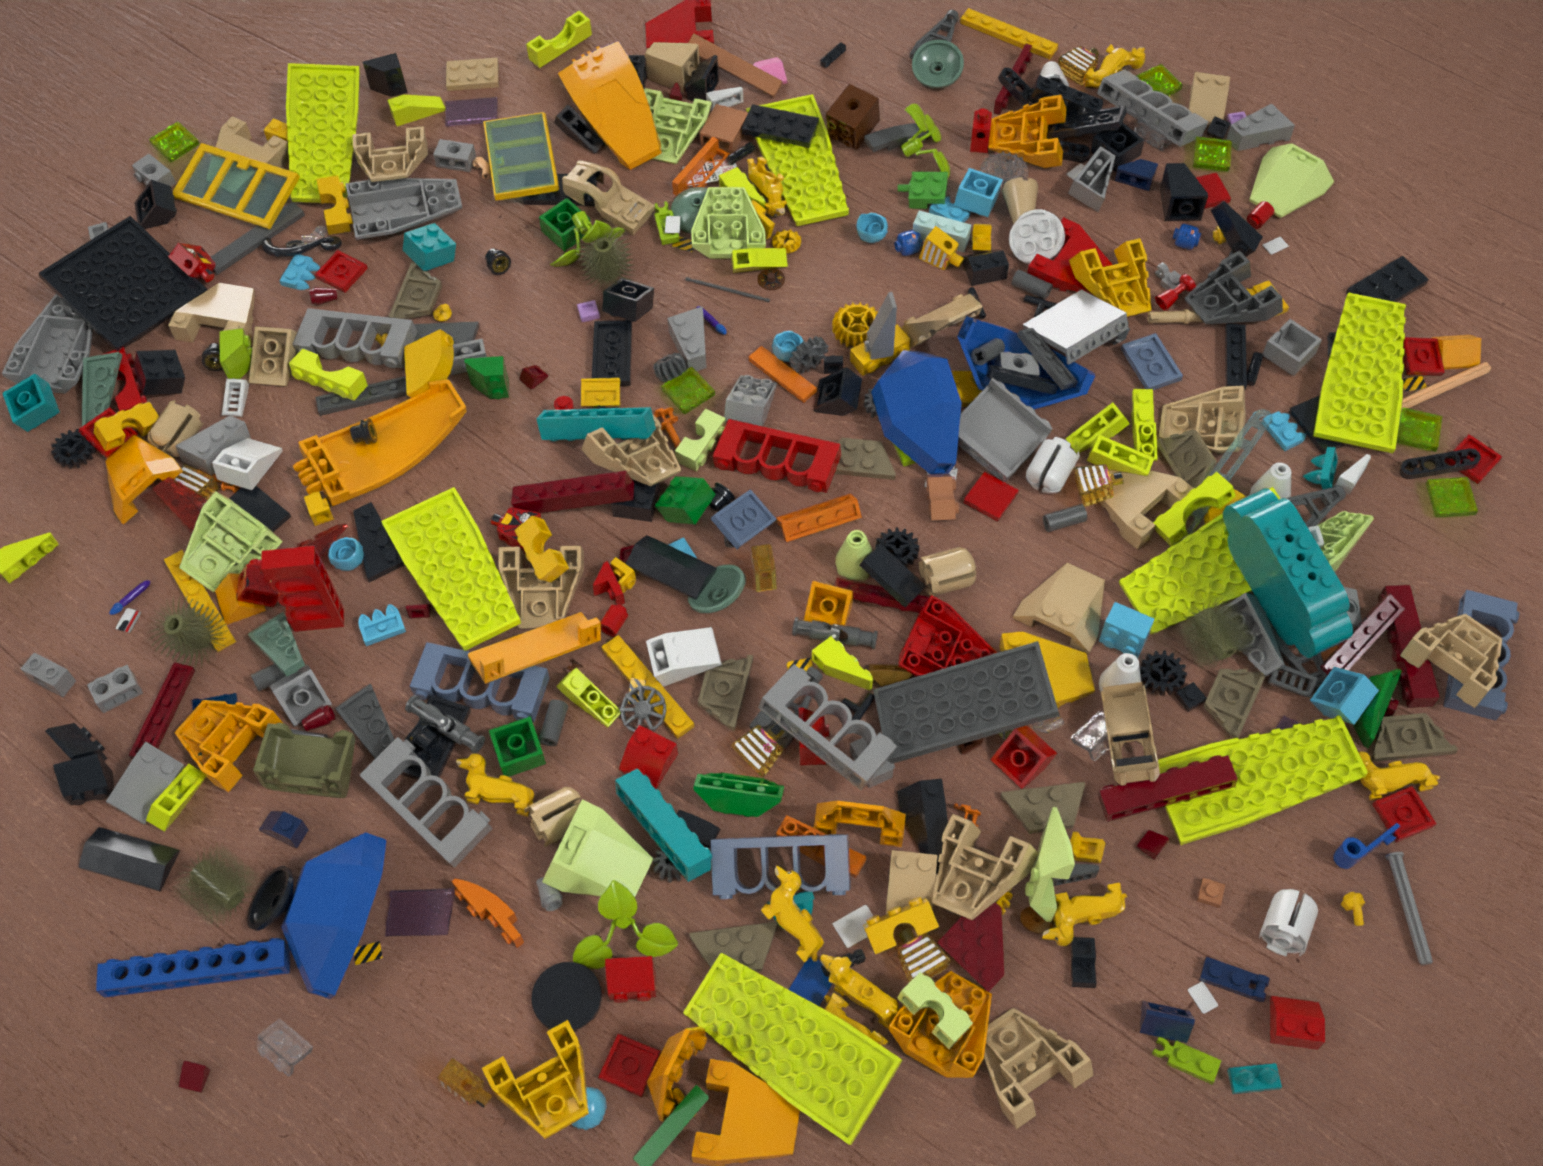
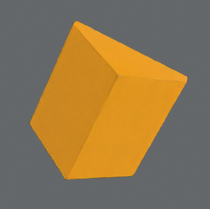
M1473 335L1432 337L1438 339L1444 370L1472 368L1480 364V337Z
M228 573L215 589L226 625L266 611L263 605L236 600L239 574Z
M812 581L804 621L812 622L816 620L829 623L830 625L846 626L852 608L853 591Z

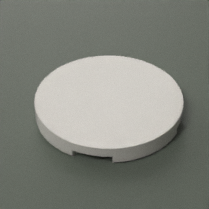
M1035 209L1022 214L1009 233V244L1012 252L1020 261L1026 264H1030L1036 254L1053 260L1061 251L1065 241V231L1061 221L1054 214L1042 209Z

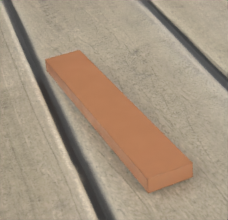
M694 33L688 42L699 45V57L706 60L713 55H717L718 68L774 98L783 84L782 80Z

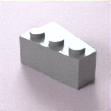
M1270 104L1231 124L1226 141L1237 151L1259 147V144L1264 143L1274 144L1275 141L1279 140L1290 141L1295 125L1273 104Z
M1100 146L1074 179L1068 194L1099 212L1105 199L1115 155Z
M703 306L667 318L669 334L678 352L686 362L688 373L707 368Z
M230 415L177 444L176 448L182 462L212 476L215 473L212 462L221 451L247 438L251 439L246 423Z

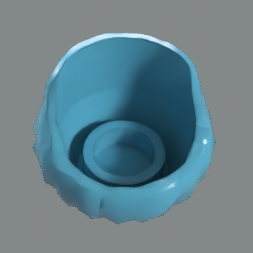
M877 213L861 214L857 220V233L864 242H879L888 232L886 218Z
M793 331L779 333L773 339V353L779 360L791 362L792 352L797 351L796 347L804 340Z
M348 537L333 542L328 553L330 563L341 571L354 570L362 563L364 556L363 546L360 542Z
M586 1087L589 1114L572 1123L573 1127L588 1130L596 1127L603 1120L607 1109L606 1098L600 1090L594 1087Z

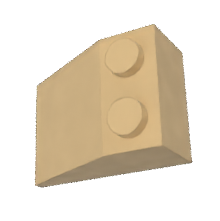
M1195 72L1191 85L1188 109L1192 114L1196 113L1209 121L1206 128H1209L1214 116L1224 119L1230 77Z
M255 327L249 376L250 384L287 386L292 372L289 362L298 354L292 345L297 335L296 331L283 328Z
M892 850L886 914L893 907L900 906V908L909 905L908 902L917 897L926 898L931 908L933 907L932 897L936 877L937 855ZM900 923V924H898V925H903V926H912V925L909 924V923Z

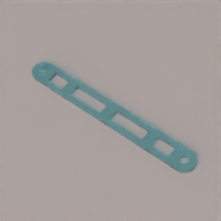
M1261 409L1253 413L1209 476L1218 472L1228 482L1271 424L1272 414L1268 410ZM1260 417H1265L1263 421L1259 420ZM1251 426L1259 429L1251 441L1243 438ZM1236 447L1244 449L1227 475L1219 472ZM1203 507L1202 510L1197 509L1191 513L1190 516L1195 519L1187 529L1188 535L1193 533L1210 507Z

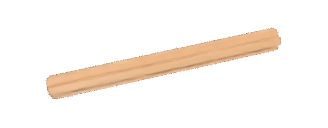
M1483 362L1402 398L1401 411L1490 372L1491 366L1488 362Z

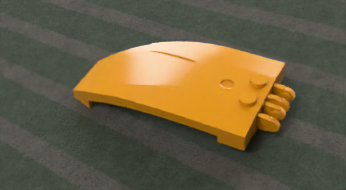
M619 41L603 48L597 46L596 51L593 53L588 51V56L582 54L579 60L572 59L573 64L558 73L564 87L581 114L617 156L622 165L631 170L662 154L661 141L645 91L633 64Z
M450 380L428 382L429 389L369 417L376 429V443L371 442L369 445L365 441L354 443L350 428L360 425V422L320 438L315 435L299 441V448L304 459L295 463L293 468L296 472H299L298 477L304 486L308 485L306 488L307 493L310 495L313 492L323 491L331 506H335L391 482L421 462L448 436L467 412L464 402Z

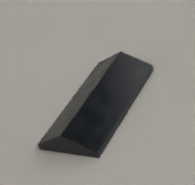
M648 535L635 544L626 562V565L634 571L697 600L717 571L716 567Z
M98 827L85 842L78 867L161 892L180 850Z

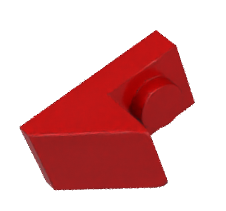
M608 561L604 562L593 584L594 596L607 592L611 601L615 600L616 604L623 605L625 604L624 594Z

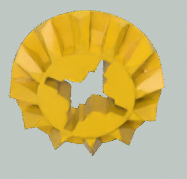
M783 228L781 232L777 231L776 235L773 236L772 245L774 248H786V253H792L801 246V236L798 235L797 231L793 232L791 229L785 231Z

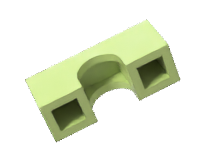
M707 409L702 412L695 422L696 434L702 436V438L691 440L684 437L675 450V457L678 463L694 471H697L700 465L703 466L710 451L713 452L715 450L717 441L720 439L726 426L725 417Z
M921 972L897 997L913 1015L926 1007L933 1009L938 1014L939 1023L932 1033L948 1049L973 1024L969 1015L964 1010H959L952 1003L949 995L941 992L935 986L934 981L930 977L924 976Z

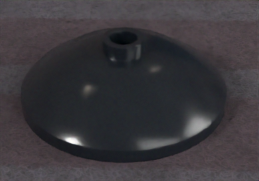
M286 866L275 868L261 883L249 907L247 916L249 928L255 931L265 929L287 912L294 887V877L290 868Z

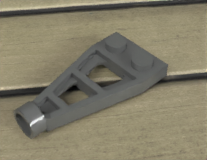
M949 10L939 23L917 41L910 52V58L913 59L917 49L928 41L946 40L952 42L955 26L960 17L958 12ZM940 29L947 31V37L937 34Z
M1336 485L1329 489L1286 499L1294 506H1306L1311 514L1310 519L1305 522L1309 528L1316 526L1338 502L1344 500L1346 493L1341 486ZM1320 498L1326 507L1319 511L1312 500Z
M1271 627L1281 656L1291 668L1308 674L1301 664L1310 660L1315 662L1318 672L1309 674L1318 678L1313 690L1315 693L1320 687L1318 684L1323 683L1328 676L1320 668L1324 663L1321 653L1311 658H1307L1304 655L1301 657L1295 656L1289 650L1288 645L1279 637L1276 629Z
M809 667L806 671L808 676L811 677L810 682L818 684L823 678V675L813 667ZM806 696L801 705L792 702L789 708L794 710L795 714L799 717V708L808 709L812 697ZM760 711L750 724V729H757L760 733L764 730L779 744L777 746L786 750L795 737L779 724L777 725L782 730L776 736L770 729L777 723Z

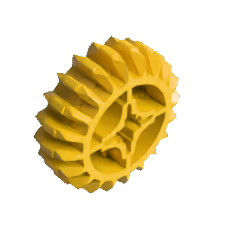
M852 302L851 306L845 304L844 308L839 307L832 320V331L835 334V338L839 339L840 344L846 343V347L852 345L853 348L867 341V332L870 328L867 323H873L878 311H875L874 307L869 308L868 303L862 305L861 302L858 305Z

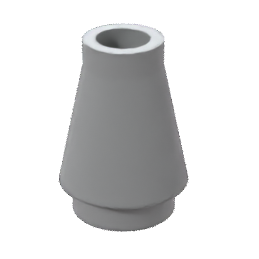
M541 877L536 882L541 906L547 911L557 910L563 904V896L556 888L543 883L544 877Z

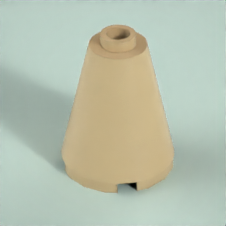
M1022 177L1011 179L1002 188V194L1013 224L1022 214L1035 210L1038 183L1032 178H1028V181L1023 180Z

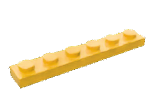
M970 8L960 18V24L1022 49L1026 43L1032 45V53L1049 60L1058 49V44Z
M180 550L163 560L185 598L187 597L188 603L190 604L191 602V608L196 605L195 613L204 604L200 615L209 607L205 614V618H207L214 609L208 622L214 619L209 627L217 623V626L215 625L210 630H215L210 633L211 635L219 633L217 635H223L211 636V638H223L217 639L215 643H212L215 645L216 651H221L236 641L204 586L179 568L184 556L183 550Z
M619 635L602 646L603 652L629 682L630 678L646 680L645 686L653 687L663 695L666 702V716L663 723L677 739L695 727L694 722ZM649 690L644 691L645 701L651 693ZM657 694L653 696L650 704L661 701ZM663 705L654 707L653 711L662 715Z

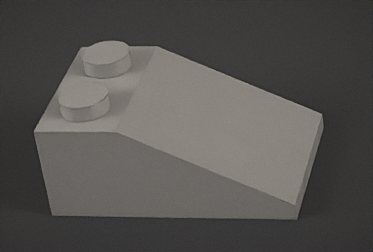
M145 742L106 802L145 825L151 805L184 769V764Z

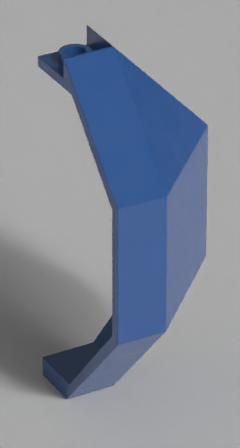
M966 316L957 337L977 387L983 391L991 380L986 376L987 370L990 365L995 366L997 357L983 365H977L971 357L974 349L994 338H999L1004 342V352L1028 353L1030 355L1032 353L1018 338V333L1005 327ZM1050 348L1078 381L1075 387L1064 390L1058 387L1056 394H1049L1008 383L1003 384L1009 392L1016 394L1026 406L1037 409L1086 395L1095 378V373L1075 361L1067 364L1066 356ZM1038 362L1039 377L1053 380Z
M903 350L880 377L871 391L883 434L929 474H949L955 466L957 458L961 400L948 360L920 351Z
M365 832L307 861L302 867L281 928L308 993L328 999L336 995L363 934L383 873L387 841L384 838Z

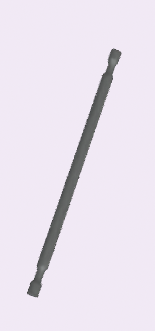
M686 277V281L770 302L769 298H762L761 296Z

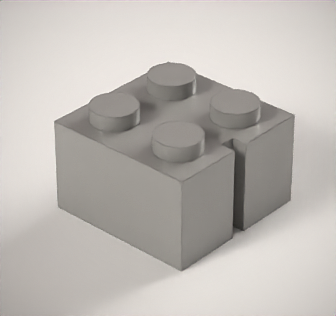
M1289 319L1267 341L1263 356L1295 376L1317 353L1322 339Z

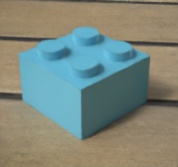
M969 168L958 188L954 206L988 217L999 196L1003 179Z
M1114 602L1104 623L1099 642L1103 643L1106 647L1115 648L1123 653L1133 654L1138 658L1147 641L1154 618Z
M1333 667L1310 701L1324 716L1335 718L1337 715H1340L1343 722L1354 725L1379 690L1364 674Z

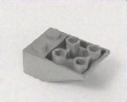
M740 375L726 399L724 414L726 421L732 419L763 426L775 394L777 383L769 379H757L750 375Z

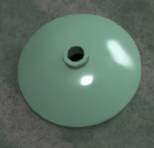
M931 40L924 43L917 49L912 59V70L915 78L929 88L939 89L952 85L959 79L964 68V59L960 49L946 40Z
M693 187L679 193L672 202L671 210L673 216H681L680 229L691 234L708 188Z
M735 565L716 567L717 571L697 600L688 597V602L692 609L699 613H714L734 603L742 593L746 580L744 573L739 567Z

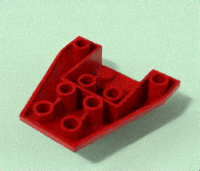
M931 595L915 619L899 654L898 666L915 676H921L996 654L997 652L949 604Z

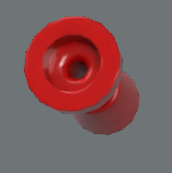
M1183 274L1179 278L1180 284L1176 288L1168 289L1155 297L1157 305L1162 310L1168 311L1182 291L1191 292L1196 287L1194 280L1188 274Z

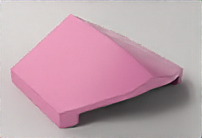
M775 57L753 64L757 68L782 80L783 84L787 83L783 63L779 58Z

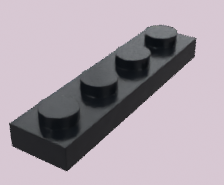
M1226 323V387L1244 386V391L1247 387L1246 325Z

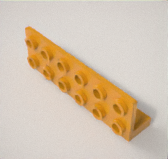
M579 612L468 653V658L486 684L601 641V623L597 617L587 620L584 614Z

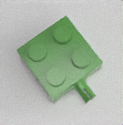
M912 172L909 184H898V192L909 193V209H927L928 204H945L948 172Z

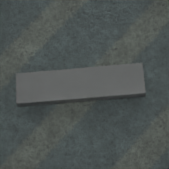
M1034 328L1018 332V338L1061 390L1073 388L1077 385L1078 381Z

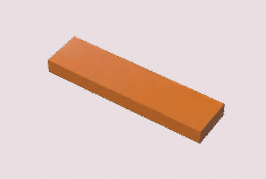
M763 346L759 347L748 357L753 365L803 403L817 392V387Z

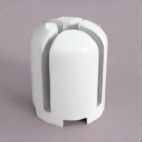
M1045 437L1026 471V479L1033 488L1038 490L1043 482L1044 488L1042 493L1056 494L1061 491L1080 457L1079 452L1076 455L1070 448L1071 443L1058 437H1054L1053 440H1046Z
M1282 889L1274 895L1259 935V939L1262 936L1263 940L1268 943L1266 948L1283 956H1287V953H1300L1299 956L1305 953L1318 914L1317 904L1310 896L1304 893L1301 902L1295 908L1289 924L1300 892L1294 889Z

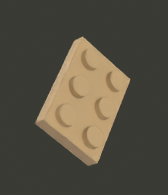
M498 58L447 61V91L499 87Z

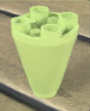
M854 530L850 532L836 555L835 565L838 574L850 580L864 581L869 577V574L860 567V563L873 550L862 531Z

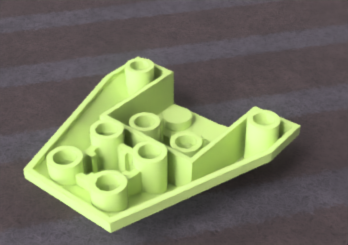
M1292 143L1272 147L1262 158L1249 201L1255 205H1258L1261 201L1269 202L1274 208L1273 215L1282 218L1324 195L1332 186L1334 180L1322 159Z
M708 187L691 230L692 247L710 259H731L732 250L765 248V229L745 188Z
M1343 511L1316 525L1319 526L1324 540V546L1321 550L1334 572L1340 567L1374 520L1372 515Z
M582 799L542 882L562 892L601 896L611 881L616 880L624 885L635 897L653 858L603 809Z

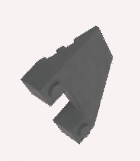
M1240 250L1223 259L1219 263V267L1214 272L1211 271L1208 274V278L1203 283L1200 282L1185 297L1187 304L1205 324L1267 321L1283 312L1282 296L1272 285L1252 296L1240 283L1251 277L1250 261Z

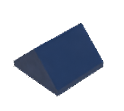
M1142 1001L1140 1033L1184 1043L1188 1042L1195 1023V1018L1189 1010Z

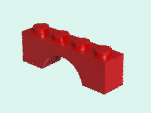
M123 347L119 351L113 350L104 353L119 352L122 354L116 380L125 381L126 384L124 389L115 396L119 411H127L137 404L148 402L146 396H142V391L132 366L134 364L133 356L131 353L127 354Z

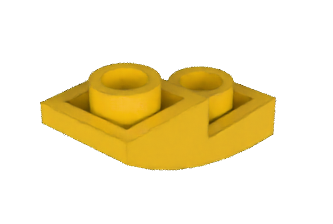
M752 200L751 202L765 229V239L767 240L772 236L775 223L765 216L766 209Z

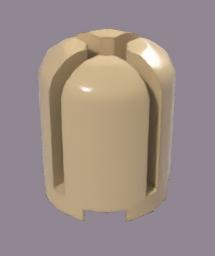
M176 401L169 402L148 432L147 437L151 445L156 448L161 446L159 450L173 458L180 456L176 445L197 434L204 424L201 423L199 419L201 415L187 404L185 407L174 404Z
M963 547L920 557L922 559L919 562L920 576L924 578L926 585L929 587V589H925L929 597L970 587L976 580L974 559L969 551Z
M563 787L524 808L525 813L530 812L532 817L530 825L538 840L544 839V847L564 837L581 803V796L571 787Z

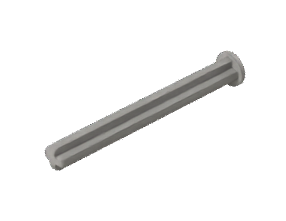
M1389 853L1385 858L1390 862L1418 961L1421 965H1429L1433 960L1402 859L1404 853Z

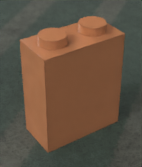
M716 104L700 131L701 146H704L713 136L718 139L720 149L730 154L734 153L744 135L742 134V127L748 113Z

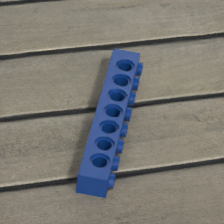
M272 938L269 939V942L249 941L245 945L238 946L226 944L222 948L216 949L203 947L199 951L193 952L179 950L176 954L170 955L156 953L153 957L147 958L133 956L130 957V960L124 961L110 959L106 963L98 964L96 991L106 998L289 974L290 948L285 940ZM268 953V957L264 961H260L261 956ZM245 956L242 963L236 964L239 958ZM222 959L219 966L213 967L216 961ZM194 963H198L194 970H190ZM171 966H175L171 973H167ZM148 969H152L149 975L144 976ZM125 972H128V975L124 979H121V976Z

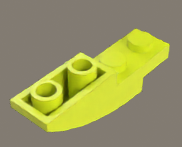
M1133 389L1131 419L1134 449L1154 457V461H1157L1153 389Z

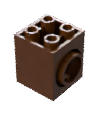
M848 84L826 112L829 137L844 143L847 147L858 150L864 142V137L870 134L880 121L879 98Z

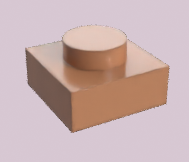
M1203 878L1197 902L1220 908L1226 884Z

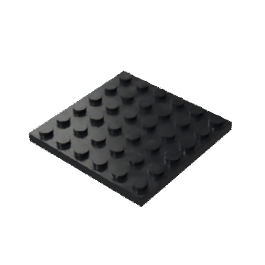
M131 216L39 272V277L116 351L127 347L172 317L176 310L207 291V288L195 277L188 276L168 257L170 253Z

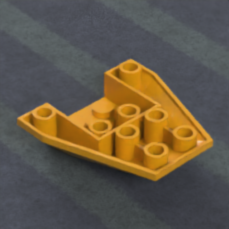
M133 435L105 461L113 511L120 522L125 524L138 512L133 500L157 478L169 484L183 472L173 457L136 435Z
M950 971L936 981L935 986L941 992L949 995L952 1003L959 1010H964L973 1022L970 1028L950 1049L932 1033L939 1023V1017L931 1008H922L913 1015L903 1006L897 1012L888 1029L905 1054L944 1077L973 1078L984 1059L992 994Z
M686 1028L668 1038L647 1081L658 1118L662 1122H664L666 1116L669 1117L674 1111L676 1103H674L671 1088L674 1082H679L684 1069L681 1067L685 1059L689 1060L692 1055L696 1056L698 1050L702 1051L707 1042L705 1028Z

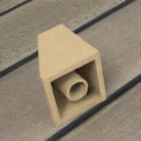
M654 42L645 52L648 79L670 88L677 82L680 92L684 93L686 83L691 80L692 72L700 64L699 45Z

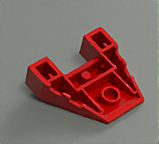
M684 0L646 22V48H650L654 42L688 43L693 33L714 44L713 30L696 31L697 22H712L711 0Z
M1063 217L1060 220L1065 231V241L1062 250L1054 261L1036 254L1028 265L1027 273L1052 284V287L1060 288L1059 291L1066 292V290L1078 292L1083 290L1093 295L1075 278L1069 260L1081 251L1096 248L1102 267L1113 264L1080 224Z

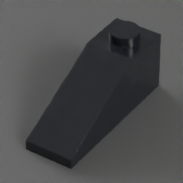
M568 104L556 116L554 124L567 136L592 153L596 154L605 144L595 130Z
M1225 201L1214 206L1211 212L1229 247L1235 252L1240 250L1245 257L1255 252L1263 236Z

